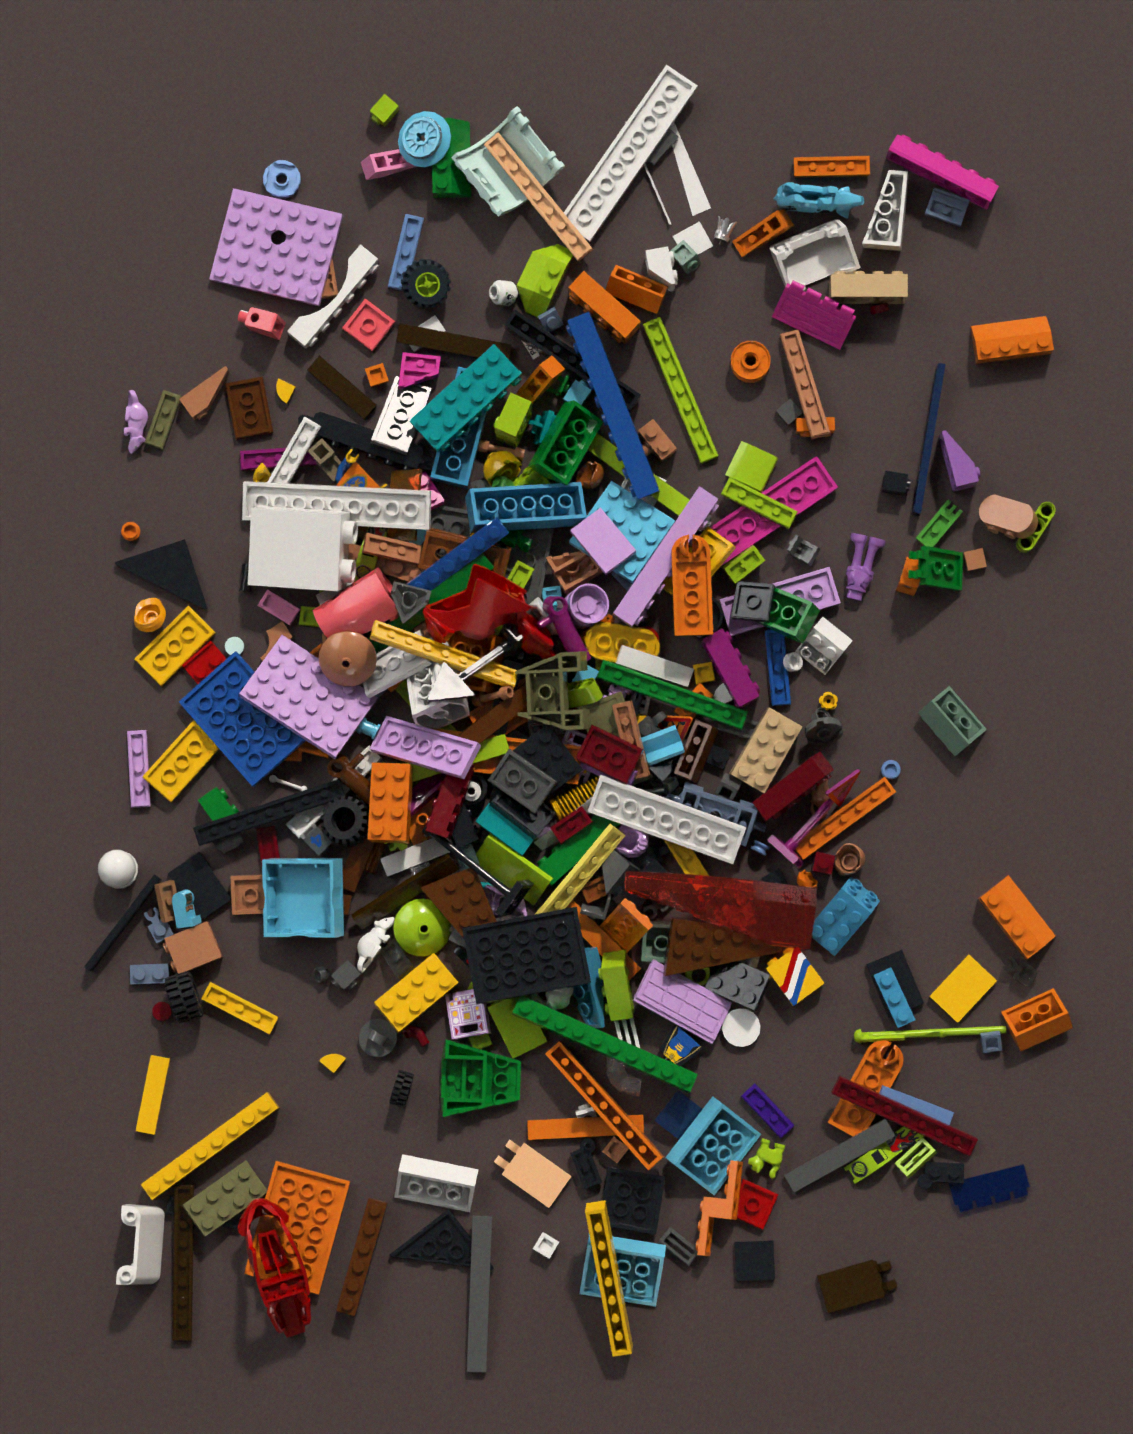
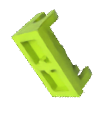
M751 545L723 565L721 569L728 575L730 581L736 584L762 564L765 559L757 548Z

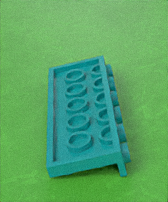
M493 344L412 417L409 422L437 452L440 450L445 451L451 445L450 441L454 437L458 439L465 432V427L469 424L471 426L480 419L478 416L483 411L487 413L494 406L492 403L496 399L501 400L508 393L507 389L511 386H517L522 381V372Z

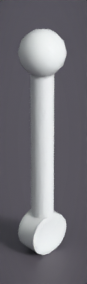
M275 775L269 777L272 783L278 782L300 791L307 790L306 786L292 784L278 779Z

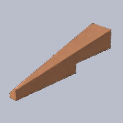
M582 551L546 557L565 595H568L578 586L589 582L603 573L595 561Z

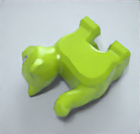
M761 1138V1145L756 1155L749 1158L748 1164L751 1170L756 1171V1173L762 1170L764 1162L771 1164L773 1167L769 1172V1176L771 1179H774L782 1162L785 1145L775 1143V1149H770V1140Z

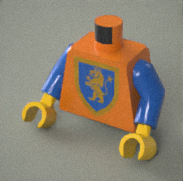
M352 449L349 450L344 460L338 466L335 477L336 486L384 488L387 486V484H384L380 487L356 462L359 454L356 457L350 455Z

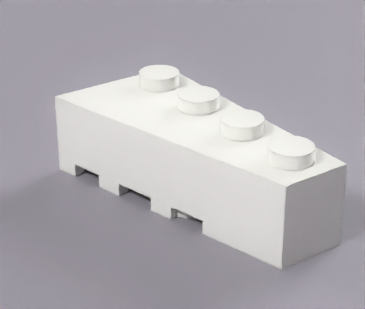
M888 171L862 243L863 248L902 250L909 179L908 171Z

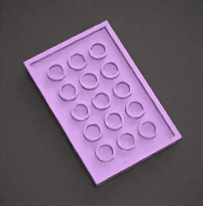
M281 635L239 693V697L333 759H336L378 699L376 696L368 698L364 688L360 685L341 686L329 680L322 672L317 657Z

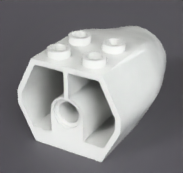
M432 661L431 665L407 678L412 717L417 726L440 729L470 715L467 698L428 702V697L442 666L440 663ZM451 668L456 674L461 673V671Z

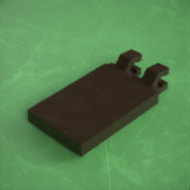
M871 1259L817 1275L828 1313L883 1298L887 1290L897 1288L895 1279L883 1282L880 1272L892 1269L890 1261L877 1264V1261Z

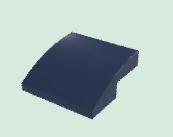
M677 1090L654 1121L677 1139H680L702 1111V1108Z

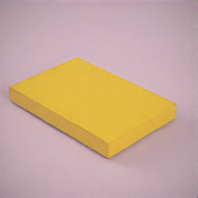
M968 954L929 997L958 1023L997 980Z

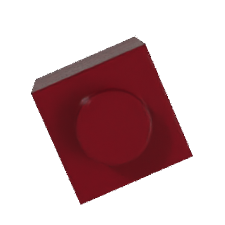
M815 852L811 871L830 876L835 856Z

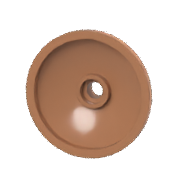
M343 631L329 636L322 644L319 652V664L322 672L329 680L341 686H356L364 683L373 674L377 663L374 646L365 636L357 632ZM343 661H348L349 665H344Z

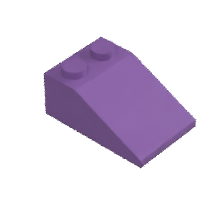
M942 431L938 438L953 492L975 487L979 482V478H981L979 468L975 467L974 462L947 431Z

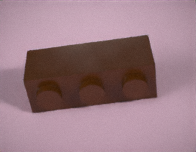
M695 720L684 747L685 752L681 754L674 774L697 783L719 730L711 725Z

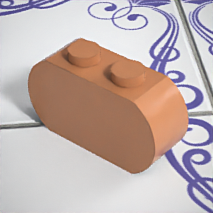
M994 494L984 499L980 505L979 516L988 528L987 530L992 533L998 534V532H1001L1011 539L1016 537L1025 539L1031 536L1038 526L1037 515L1028 504Z

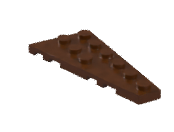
M471 868L420 888L463 939L462 928L497 922L479 877Z
M672 918L663 975L669 976L782 952L785 933Z

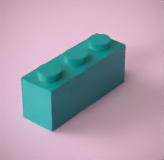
M488 803L475 822L522 856L533 842V839Z

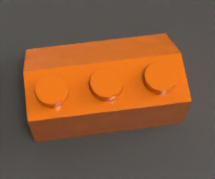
M1054 988L1001 1012L1020 1052L1073 1028L1069 1013Z

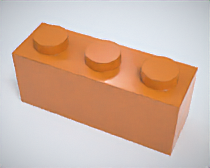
M615 265L605 290L614 297L657 314L664 301L668 286Z

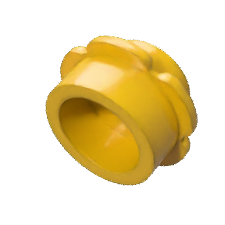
M825 692L823 696H820L819 703L821 708L828 711L829 709L834 710L837 707L838 698L835 694Z

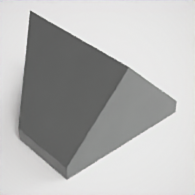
M394 581L391 596L404 624L428 604L431 591Z
M616 850L602 864L606 895L611 894L619 885L623 886L627 882L626 878L632 872L636 873L639 870L637 866Z

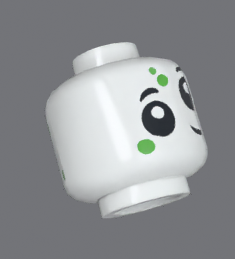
M497 280L490 287L489 296L496 305L510 306L516 301L518 290L511 281Z

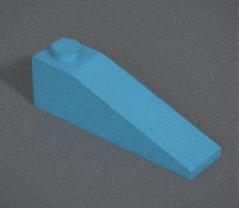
M597 947L585 948L591 983L575 986L571 996L574 995L578 1003L577 1009L585 1024L594 1028L605 1027L602 995L603 979H599L598 968H601L602 963Z

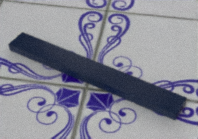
M939 363L936 366L912 514L920 516L922 511L946 365L943 363Z

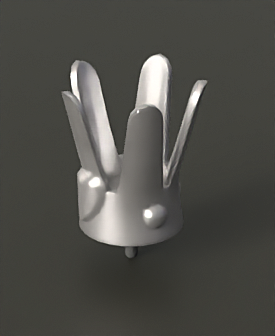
M718 216V226L714 239L720 241L719 246L721 242L728 243L729 236L737 222H732L728 227L729 218L720 220V216Z

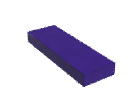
M755 1083L741 1095L780 1139L795 1126Z

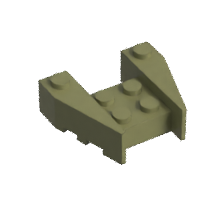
M587 651L559 653L515 671V674H526L527 712H519L517 716L564 730L589 729L590 709L569 710L567 672L588 670Z

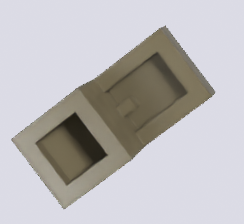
M320 439L308 452L323 472L333 482H336L335 477L341 461L337 458L331 447L323 439Z

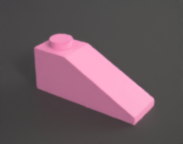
M399 149L370 154L360 162L366 180L388 176L417 167L407 162Z

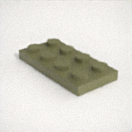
M245 1160L182 1206L202 1235L206 1237L244 1210L250 1202L265 1195L267 1189Z

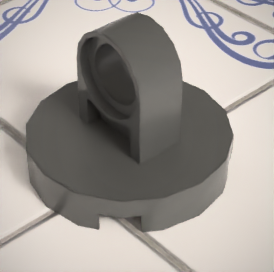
M824 708L815 710L811 715V722L804 729L808 743L823 746L825 745L824 742L830 740L834 743L843 735L842 723L838 719L831 717Z
M372 1019L366 1022L359 1033V1044L362 1050L370 1056L383 1057L391 1053L397 1043V1032L388 1021L383 1019Z

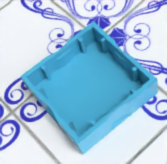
M270 858L262 860L265 896L263 908L264 937L307 936L335 938L344 936L342 858Z

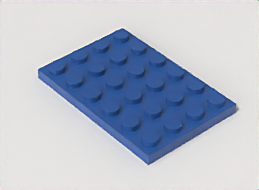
M235 651L184 696L179 703L251 786L255 787L306 740L239 697V693L255 672L239 653Z

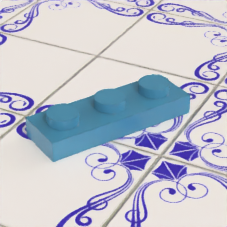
M890 967L873 975L897 1028L915 1021L892 968Z

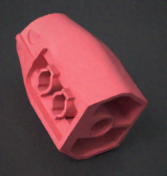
M379 567L348 585L333 598L312 610L319 627L327 638L343 631L357 632L363 635L372 630L375 620L385 623L389 619L391 622L399 617V613L391 596L393 586Z

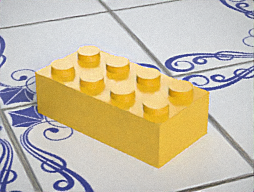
M433 953L378 998L374 1005L396 1032L399 1033L459 982Z

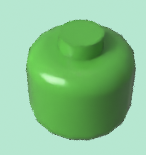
M503 475L497 476L492 482V487L513 486L512 480Z

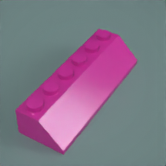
M897 134L888 150L886 159L987 210L999 187L993 179H984L979 176L977 171L973 169L967 170L962 167L961 163L954 160L951 162L945 159V155L929 151L926 145L916 144L912 142L910 137Z

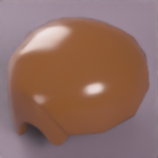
M596 461L594 463L586 462L577 473L576 482H581L582 487L585 489L597 487L602 482L604 476L602 465Z

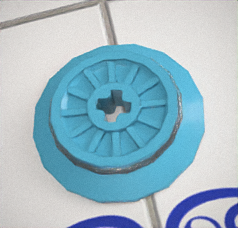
M423 111L416 113L405 121L399 132L398 145L400 153L407 162L414 166L428 167L434 165L444 158L450 148L451 132L445 119L435 112ZM422 135H423L424 138H425V141H424V142H423L422 139H421V136H422Z

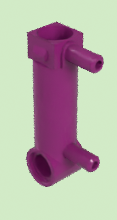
M559 596L547 597L543 602V610L549 616L537 622V626L542 629L553 623L566 652L587 651V661L591 659L569 614L567 601ZM555 601L557 602L556 610L553 609V603Z

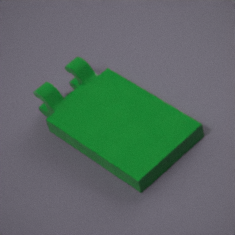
M921 546V550H917V552L909 551V559L919 560V565L916 571L908 570V578L920 579V585L962 591V552L929 546Z

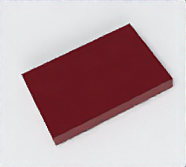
M591 725L575 759L628 784L644 749Z

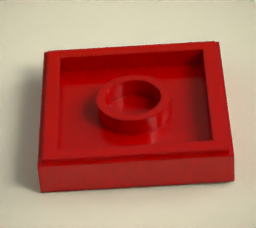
M742 1179L737 1219L763 1230L779 1194Z

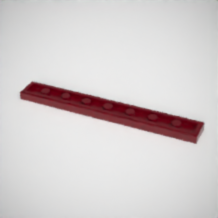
M840 1075L831 1091L837 1097L967 1156L971 1155L978 1141V1138Z

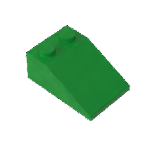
M775 587L770 622L757 623L803 644L820 610L813 602Z

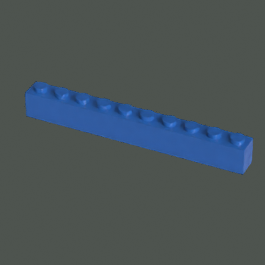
M590 312L567 320L569 325L566 328L569 336H574L576 341L573 344L577 354H581L583 361H580L581 367L584 372H588L590 377L587 379L589 387L596 392L597 396L594 397L597 407H601L604 414L601 415L605 426L609 425L611 431L608 433L611 443H616L618 448L615 451L619 462L623 461L625 466L622 469L626 479L631 481L632 486H629L632 496H636L639 500L659 492L658 484Z

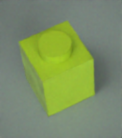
M384 94L370 109L371 120L377 125L382 124L385 127L398 113L399 105Z

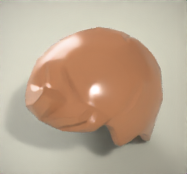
M846 843L837 851L834 867L839 875L854 874L864 866L865 854L857 845Z

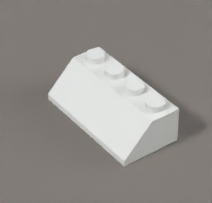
M402 1154L394 1197L470 1212L478 1169Z

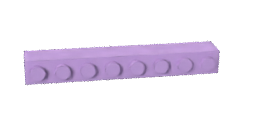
M700 486L698 487L614 611L613 615L630 627H633L634 624L638 626L644 617L641 615L645 608L649 610L655 601L652 599L654 594H659L664 588L665 584L662 582L666 577L670 578L672 576L671 550L673 544L680 537L689 534L688 545L692 546V535H695L698 529L701 531L708 523L706 518L709 513L713 515L719 507L716 504L718 498Z

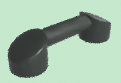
M669 777L662 782L663 787L644 791L656 795H668L677 788L679 783L676 777ZM639 783L633 785V787L642 789L641 784Z

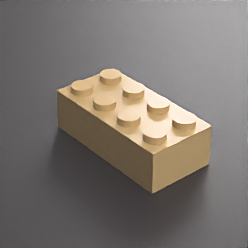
M835 271L829 279V298L839 302V304H905L908 297V274H903L902 271H893L892 274H884L883 271H874L872 274H865L864 271H854L853 274H846L845 271Z
M767 707L729 774L765 793L802 726Z

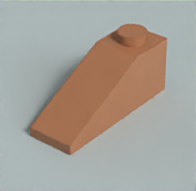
M226 366L179 399L193 420L197 418L200 420L208 414L207 411L211 408L229 374Z

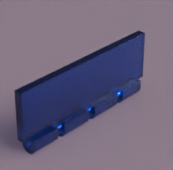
M1024 1164L964 1179V1184L949 1183L954 1206L958 1205L960 1212L974 1209L972 1201H975L977 1208L992 1205V1196H994L996 1203L1011 1200L1010 1192H1013L1015 1199L1028 1196L1026 1188L1030 1187Z

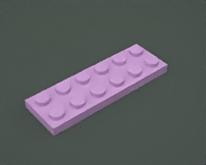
M830 567L773 583L778 589L813 602L819 610L841 603ZM735 595L719 600L731 636L765 627L756 621L732 620L731 614Z
M386 716L369 749L377 754L465 779L481 745L475 741Z

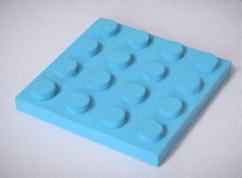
M611 481L587 517L601 507L635 548L636 553L612 570L633 584L675 523V520L642 499L638 500L636 496L633 497L631 492ZM572 536L569 544L590 557L576 538Z

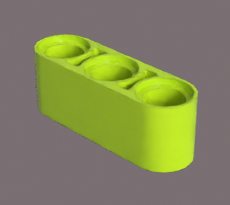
M1043 502L1035 511L1040 531L1034 532L1031 536L1025 538L1029 540L1030 547L1024 548L1021 545V538L1017 539L1016 547L1020 552L1027 553L1035 546L1053 518L1056 509L1051 502ZM1042 507H1048L1051 514L1049 516L1043 515L1041 512Z
M594 678L567 683L569 709L595 703L603 697Z

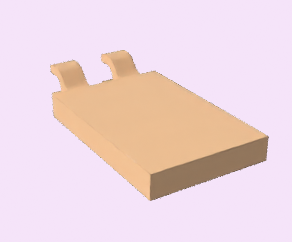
M509 1139L505 1146L516 1153L510 1163L499 1155L494 1162L505 1169L502 1173L503 1176L550 1208L571 1178V1175L526 1143H523L520 1147Z

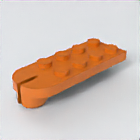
M688 534L677 539L671 550L674 636L713 635L710 547L702 537L693 534L692 553H689Z
M884 1040L872 1043L867 1048L850 1080L878 1093L882 1085L891 1088L903 1066L904 1059L901 1050L894 1044L885 1060L883 1056L892 1042ZM840 1098L827 1123L851 1136H855L870 1127L876 1114Z

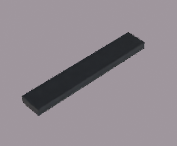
M155 874L152 876L84 967L87 970L93 971L155 890L154 885L162 881L161 878Z

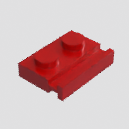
M210 641L182 666L199 684L223 663L226 657Z

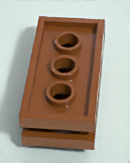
M434 528L427 530L418 568L426 570L445 556L439 555L437 553L438 549H444L446 553H449L469 537ZM495 543L483 553L494 566L491 570L505 577L511 548Z

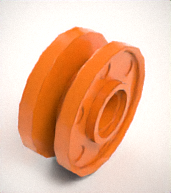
M745 341L734 348L730 367L733 374L739 380L745 383H754L767 375L770 368V354L763 344L757 341ZM747 358H753L756 363L752 366H749L746 364L745 360Z

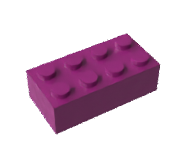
M722 628L713 633V635L702 639L701 644L728 690L733 703L737 708L741 709L758 700L761 691L756 682L752 683L750 679L752 674L748 666H743L741 663L742 655L738 648H733L731 644L733 639L728 631L725 632Z

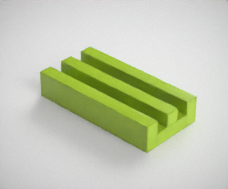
M922 1137L895 1162V1165L909 1179L937 1152ZM923 1145H925V1147L918 1154H916L904 1167L902 1166L914 1153H916Z

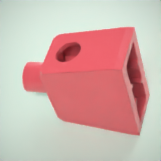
M251 307L249 312L241 310L238 315V321L245 323L249 330L280 340L286 322L278 314Z

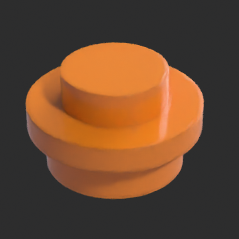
M127 522L122 526L121 534L127 541H134L140 536V527L134 522Z

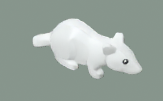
M394 917L375 921V927L359 940L357 945L359 954L357 969L359 972L363 973L382 949L380 944L382 942L386 943L389 940L390 936L385 935V933L394 924Z

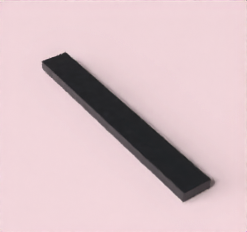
M337 779L193 827L198 845L202 846L328 804L329 802H334V798L341 799V796H345L341 781Z

